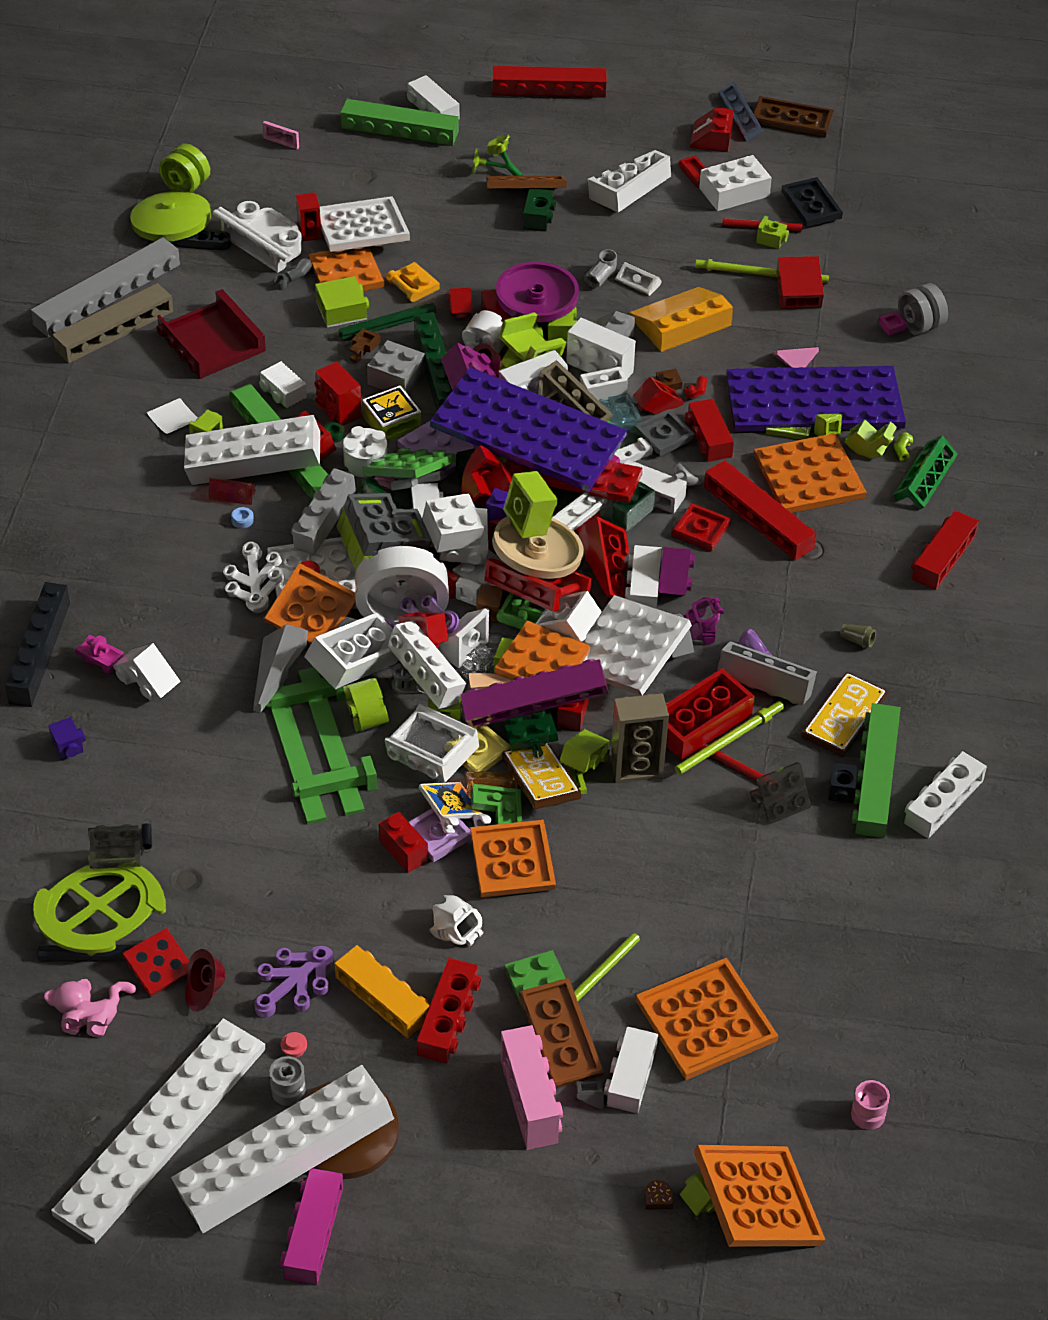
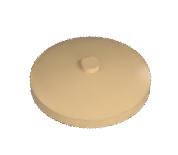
M507 516L497 524L492 539L493 548L504 563L523 574L537 578H560L573 573L579 567L584 551L578 535L570 527L552 518L547 535L522 538Z

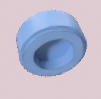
M246 507L233 510L231 513L233 526L240 529L250 527L254 522L253 512Z

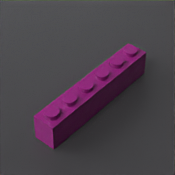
M588 659L583 661L582 664L574 666L564 665L555 671H540L535 676L527 678L517 677L511 682L493 683L483 689H470L466 693L460 694L465 720L468 726L475 728L606 695L609 692L600 659Z

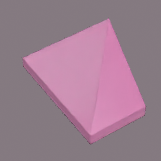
M267 121L263 122L264 139L294 149L299 148V135L297 131Z
M819 348L773 351V356L790 368L806 367L819 352Z

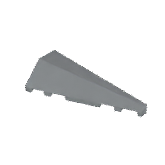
M286 624L264 637L253 711L261 713L288 678L289 668L307 646L308 630Z

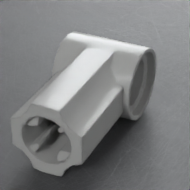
M603 250L600 252L599 260L584 276V281L587 282L589 287L594 289L600 287L608 277L616 274V252L613 250Z

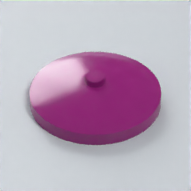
M525 262L514 265L505 270L496 283V299L500 307L513 317L535 312L537 314L535 322L553 321L566 316L575 308L579 298V286L575 277L564 268L546 262Z

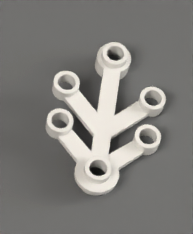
M247 542L243 546L242 554L246 561H248L249 576L238 572L234 565L226 566L223 573L228 580H235L251 587V593L240 589L238 583L234 581L229 582L225 590L230 597H237L246 601L249 610L261 613L268 607V595L284 579L281 570L275 568L281 564L282 559L277 552L269 553L266 557L267 564L259 572L257 561L262 557V551L257 543ZM267 577H269L270 580L261 589L260 585Z

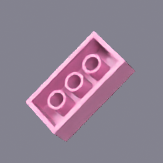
M533 1025L501 1031V1064L526 1150L558 1144L559 1132H562L560 1118H563L561 1103L556 1102L554 1095H556L554 1080L549 1079L547 1075L549 1073L547 1057H542L540 1052L543 1050L540 1035H535Z

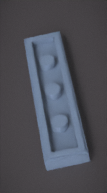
M735 82L719 91L727 108L734 110L733 118L746 141L763 132Z

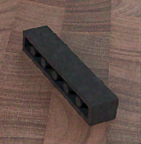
M44 582L5 685L9 704L33 706L70 605L67 585Z

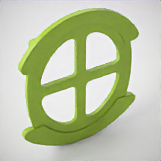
M90 854L88 856L89 865L68 875L49 891L45 888L40 889L35 896L33 908L35 921L40 932L49 941L61 948L93 956L96 953L114 950L116 948V941L135 930L153 912L164 914L166 912V900L159 882L147 869L126 858L108 854ZM102 875H114L124 879V881L101 897L94 896L80 885L81 882L88 878ZM135 887L140 892V903L130 918H123L107 906V904L125 891ZM69 891L74 892L89 903L86 908L66 922H60L56 918L57 903ZM96 912L102 913L117 925L115 929L99 934L85 935L72 931L73 928Z

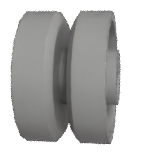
M927 283L918 286L916 289L902 292L899 296V315L907 323L906 329L910 333L919 335L930 329L943 326L947 322L948 306L943 293L935 284Z

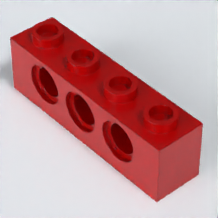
M448 958L417 1039V1056L448 1063L450 1055H455L459 1042L456 1038L458 1033H463L465 1029L466 1018L464 1017L466 1011L471 1012L473 1007V992L478 991L480 988L482 977L478 976V965Z

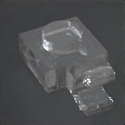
M480 643L466 655V660L462 663V667L465 670L461 672V675L469 679V673H475L478 670L485 673L494 665L496 651Z

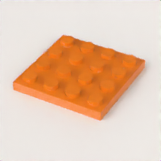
M836 433L754 449V457L776 501L781 503L791 513L866 498L867 492Z
M727 957L636 995L637 1004L656 1034H658L659 1039L685 1080L775 1043L778 1040V1034Z
M698 1145L694 1149L693 1153L729 1247L821 1246L825 1241L788 1147Z

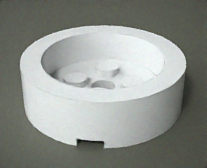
M410 546L385 548L379 550L378 554L372 558H365L356 570L355 601L357 609L364 618L378 613L384 620L400 624L398 616L409 614L400 607L401 601L404 598L414 600L416 607L421 612H431L422 608L420 604L421 598L425 595L434 597L437 602L436 604L443 611H445L448 605L449 592L446 567L442 562L433 558L432 553ZM404 580L406 582L402 583V585H399L398 581ZM430 599L426 603L427 606L430 604ZM410 602L406 606L407 609L410 607Z

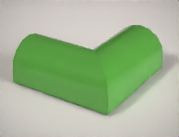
M510 593L497 613V620L506 625L522 629L527 621L536 623L543 611L531 608L532 602Z

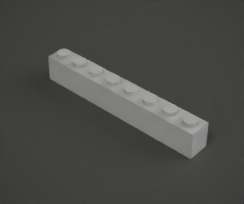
M165 238L155 241L31 309L33 325L48 338L51 337L52 334L69 327L179 266L178 248Z

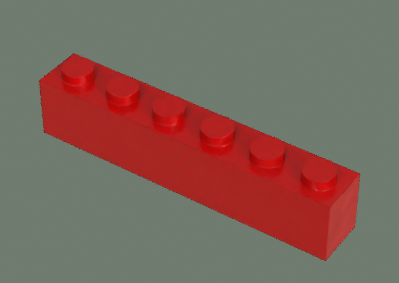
M493 66L492 95L606 98V68Z
M723 460L705 471L704 487L794 561L815 548L817 533L799 520L796 515L784 508L781 503L769 496L766 491L754 484L750 478L744 476L735 466Z

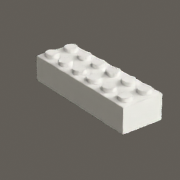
M314 415L186 435L184 470L192 485L320 465V430Z

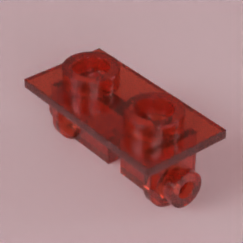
M209 478V499L252 505L253 495L256 492V486H253L252 483Z

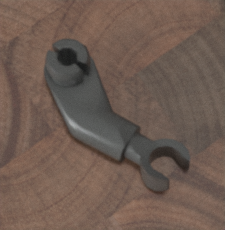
M302 259L295 269L287 272V275H275V285L279 280H282L279 287L280 290L285 289L287 282H292L311 272L312 262L309 259Z

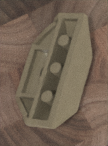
M557 360L540 371L539 395L606 422L613 417V414Z

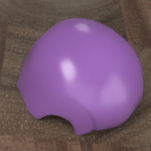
M751 628L740 636V645L772 656Z

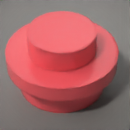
M288 1033L281 1040V1050L287 1056L300 1057L307 1049V1040L301 1033Z

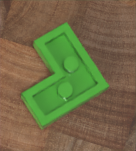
M473 784L471 788V809L495 812L496 825L522 822L521 789Z

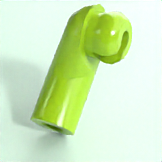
M907 432L901 433L893 445L900 461H906L909 458V453L905 447L910 446L909 442L913 443L912 435H909Z

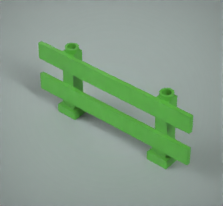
M314 667L298 670L301 683L287 686L282 684L268 702L266 708H271L294 781L292 783V791L294 797H299L307 825L326 820L319 796L321 794L337 791L345 816L365 812L357 786L366 785L368 791L377 789L376 770L371 756L361 757V765L350 767L327 697L336 696L337 702L347 700L343 690L344 686L335 689L325 678H320L319 672ZM308 702L331 770L330 772L312 775L290 705Z

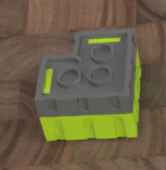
M390 493L348 494L337 529L341 534L345 548L348 550L350 560L355 566V571L365 558L368 557L370 559L377 555L379 550L385 548L410 546L426 551L429 550L432 540L418 509H397L392 502Z

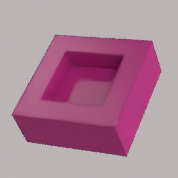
M897 311L880 316L878 319V324L888 336L905 331L907 328V323Z

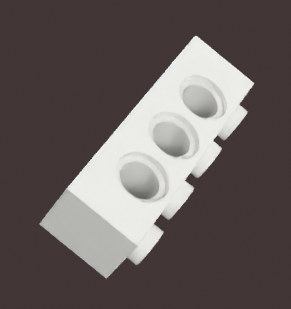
M963 751L957 758L953 757L948 762L946 769L943 772L939 771L935 775L929 787L924 786L915 801L911 800L907 804L904 811L906 813L904 824L929 839L983 782L987 766Z

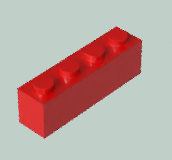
M954 510L950 517L947 516L942 523L941 529L934 532L931 543H926L921 556L914 559L911 566L913 570L912 580L937 590L976 536L979 520L957 510Z

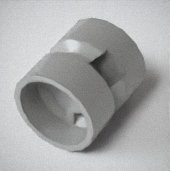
M285 1056L275 1060L269 1070L272 1097L280 1105L292 1106L301 1101L306 1093L304 1066L295 1057Z

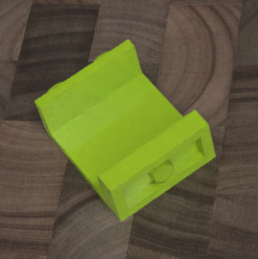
M535 312L507 319L502 323L498 338L523 362L553 350L560 357L562 356L567 342L562 338L550 341L544 340L533 329L537 318Z

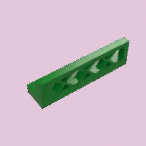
M943 435L925 444L893 494L897 501L909 497L919 510L926 506L958 455ZM943 449L949 455L947 459H944ZM934 462H938L939 472H935ZM926 475L930 476L931 485H927ZM917 489H921L922 499L916 494Z

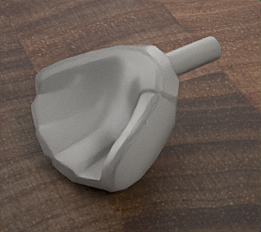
M681 463L674 465L673 480L681 479L686 481L688 486L702 483L701 478L693 476Z

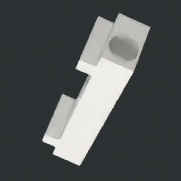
M641 437L638 439V442L618 449L614 455L620 458V463H625L627 459L634 462L652 455L653 448L646 439Z

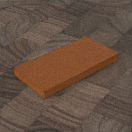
M563 175L487 176L486 186L487 188H567V180Z
M569 978L520 991L519 997L530 1025H533L535 1035H540L543 1050L540 1052L542 1057H547L549 1064V1073L547 1074L549 1079L554 1080L555 1087L560 1088L577 1081H584L603 1075L602 1065Z

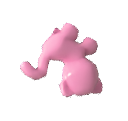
M81 979L78 982L69 981L62 983L56 990L46 991L44 999L50 1006H54L60 1013H64L61 1021V1027L64 1032L76 1035L81 1027L87 1025L88 1035L101 1038L117 1013V1005L120 1000L119 992L124 991L133 994L136 991L135 985L129 982H117L109 988V999L90 1002L91 983L87 979Z

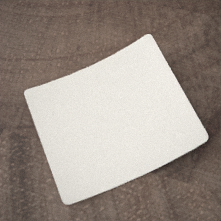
M180 398L147 412L152 421L166 434L188 425L190 421L195 422L198 418Z

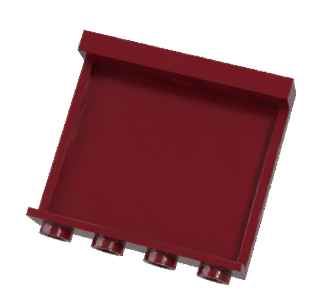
M223 289L215 292L216 302L166 322L161 315L157 316L158 325L156 329L158 334L167 340L171 349L174 348L182 361L184 360L188 364L192 373L195 372L200 379L266 351L265 335Z

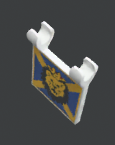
M461 782L419 785V790L440 818L444 833H455L452 826H457L459 824L458 819L473 818L475 827L491 823L490 816L483 814L480 810L471 809V797Z

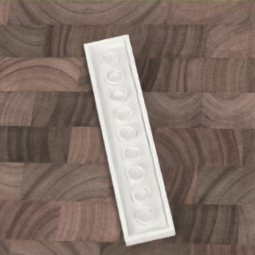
M223 1018L51 1210L52 1216L96 1244L266 1050L265 1043Z

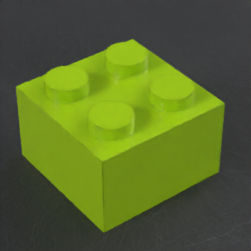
M538 471L513 474L503 508L504 512L522 538L547 535L554 509L557 506L556 496Z

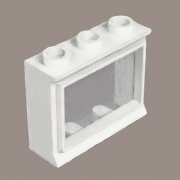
M419 703L409 718L388 739L385 738L387 754L391 759L398 760L414 770L417 769L427 774L432 779H438L445 783L479 747L477 729Z

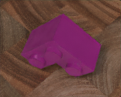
M663 547L659 593L686 595V591H691L692 577H688L689 568H694L695 554H691V549Z

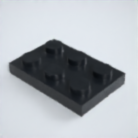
M818 177L782 185L781 192L806 227L842 219V210Z

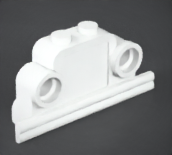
M244 201L238 205L237 211L232 214L222 207L213 211V215L221 220L222 231H226L231 235L232 243L277 273L286 267L287 262L301 253L302 236L297 224L272 208L260 210L256 202Z

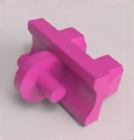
M90 634L82 645L75 648V653L83 657L84 662L102 667L103 672L111 674L115 670L113 665L124 656L123 651L107 644L106 638L102 636L95 638Z

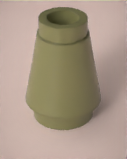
M843 624L840 630V637L862 648L872 647L876 638V630L872 629L871 626Z

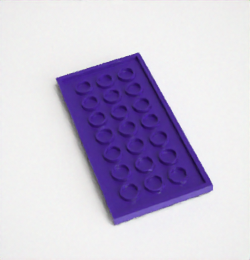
M894 366L726 369L734 432L766 431L767 428L811 427L810 430H814L815 415L841 414V430H851L863 420H866L875 429H881L889 422H892L897 427L896 429H904L906 425Z
M469 367L430 420L431 428L479 447L481 445L497 455L587 492H590L627 435L626 429L472 367Z

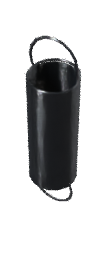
M145 823L142 825L143 849L151 848L152 850L151 824Z

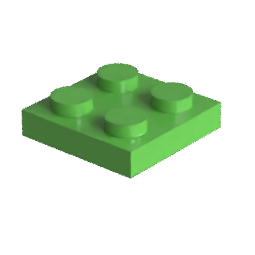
M553 950L505 964L506 975L522 1011H524L519 997L520 991L566 979Z

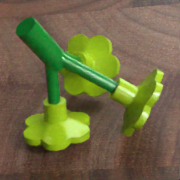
M509 134L497 136L489 141L486 149L489 155L501 156L505 164L480 158L479 149L476 148L472 173H475L479 165H490L506 168L513 176L523 175L509 161L505 152L508 149Z

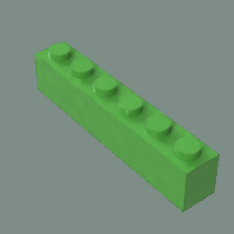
M346 99L341 111V128L453 146L459 132V116Z
M872 703L871 711L865 713L864 726H868V731H863L861 745H865L866 748L860 752L859 764L863 765V770H858L856 783L861 784L860 790L856 789L854 804L859 805L858 810L853 809L851 823L856 824L855 834L879 838L885 837L901 707Z

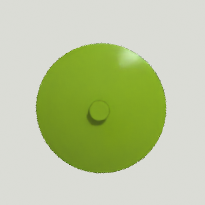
M169 191L155 194L139 202L133 208L130 219L134 232L140 237L152 241H157L161 238H165L167 241H177L202 231L211 220V209L208 201L198 194L186 191Z

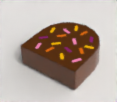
M655 1180L646 1186L645 1209H673V1193L668 1183L662 1180Z

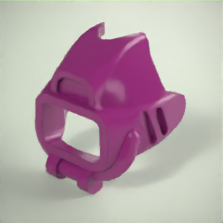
M703 597L694 602L692 608L686 611L684 618L689 619L692 626L689 630L692 640L703 641L706 645H711L715 642L716 625L719 622L720 615L724 614L723 608L719 605V598ZM710 605L713 616L700 620L705 615L707 606Z

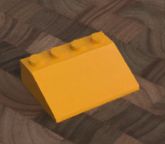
M696 287L631 311L629 315L635 317L637 326L659 351L663 352L731 326L733 306L723 295Z

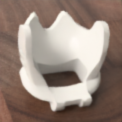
M444 895L445 903L432 906L434 926L430 929V932L438 939L452 941L458 945L466 944L470 947L477 937L479 938L483 935L481 930L482 917L477 909L472 908L471 905L459 897ZM469 915L474 926L461 937L457 926Z

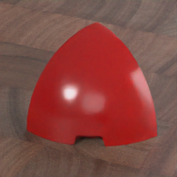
M480 445L473 452L465 467L462 478V494L469 493L475 508H486V502L494 488L506 492L509 491L514 472L496 454Z

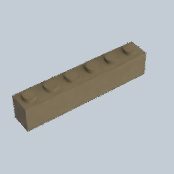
M158 283L52 334L54 349L69 364L156 321L158 315L164 317L172 313V296Z

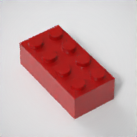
M721 668L666 703L669 714L666 747L679 759H685L704 744H708L751 716L754 695Z

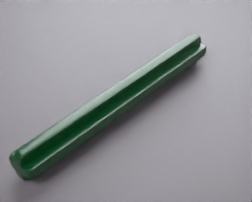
M431 302L339 328V336L342 340L355 337L362 328L374 332L413 321L416 314L431 312L436 314V306Z

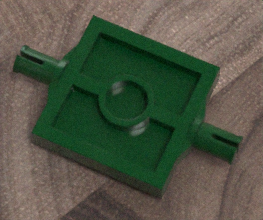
M549 709L503 720L512 752L532 749L533 756L538 758L537 751L539 757L543 755L541 746L559 740Z

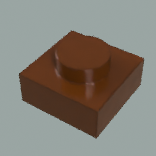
M676 369L656 372V380L674 390L682 389L683 382Z

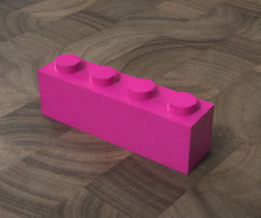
M312 1168L309 1170L308 1178L302 1179L300 1194L303 1195L302 1200L295 1204L293 1215L296 1219L295 1225L289 1227L287 1234L289 1247L287 1251L283 1250L280 1259V1267L284 1268V1278L286 1280L318 1285L343 1191L342 1173Z

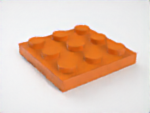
M369 246L362 249H347L342 252H330L328 250L309 254V260L312 262V269L318 283L355 276L358 284H362L363 291L384 287V280Z
M299 563L265 616L264 622L277 629L287 624L308 630L307 644L311 646L315 637L337 629L341 622L349 616L356 604L355 592Z
M527 621L495 666V673L513 680L517 677L527 678L535 676L540 671H555L564 665L574 666L582 664L590 652V645Z
M544 820L470 827L481 898L554 890L556 888Z

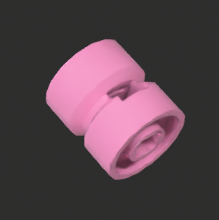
M868 1080L860 1083L856 1088L851 1117L860 1128L874 1130L881 1127L884 1123L890 1099L889 1090L885 1085L878 1081Z

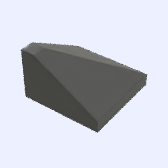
M602 1081L575 1082L578 1099L598 1109H604Z

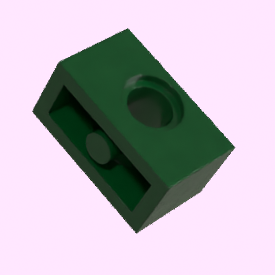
M529 188L523 212V229L547 231L548 223L552 224L553 212L551 211H555L556 207L553 191Z

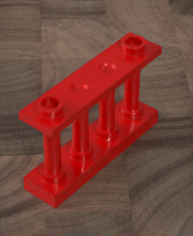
M490 558L486 561L484 581L554 612L559 610L560 597L588 591L590 594L592 578L576 571L560 578H537L523 574L495 558Z

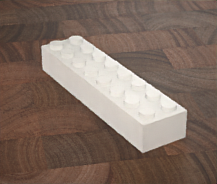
M360 1065L172 1176L171 1179L202 1233H205L394 1120V1116L387 1099L363 1065Z

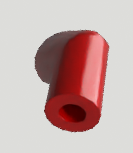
M699 376L695 387L692 384L689 385L690 387L686 385L684 388L685 396L689 399H694L704 395L707 378Z

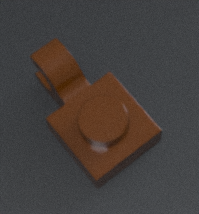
M362 328L352 339L350 351L353 352V355L350 357V360L359 362L364 351L371 353L381 342V335Z

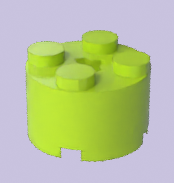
M376 678L343 687L345 697L349 700L346 701L350 715L354 718L352 720L356 732L389 722L386 706H384L383 696Z

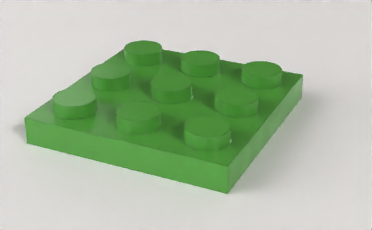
M411 448L398 449V453L386 454L383 459L371 460L370 464L363 466V475L418 478L455 463V453H446V450L428 452V449L411 451Z

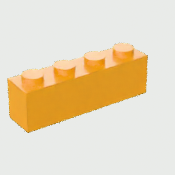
M356 945L334 963L335 978L408 1039L423 1026L430 1008L428 1001L424 997L416 995L405 981L398 980L387 966L379 964L369 951H364Z

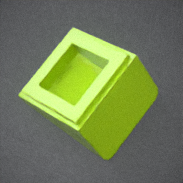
M815 415L814 434L817 436H826L834 433L841 435L842 415Z

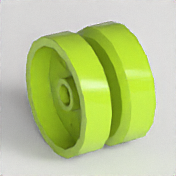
M183 143L162 159L159 164V172L164 183L172 191L193 193L210 176V165L199 149L190 144Z

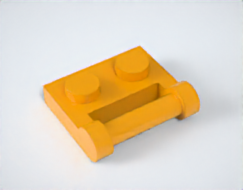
M416 262L397 271L391 270L386 275V280L401 289L411 302H415L440 289V283Z

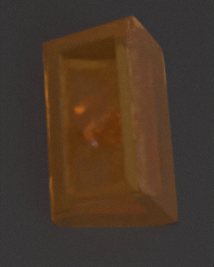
M466 771L464 775L468 797H471L473 784L516 789L517 781L512 773Z

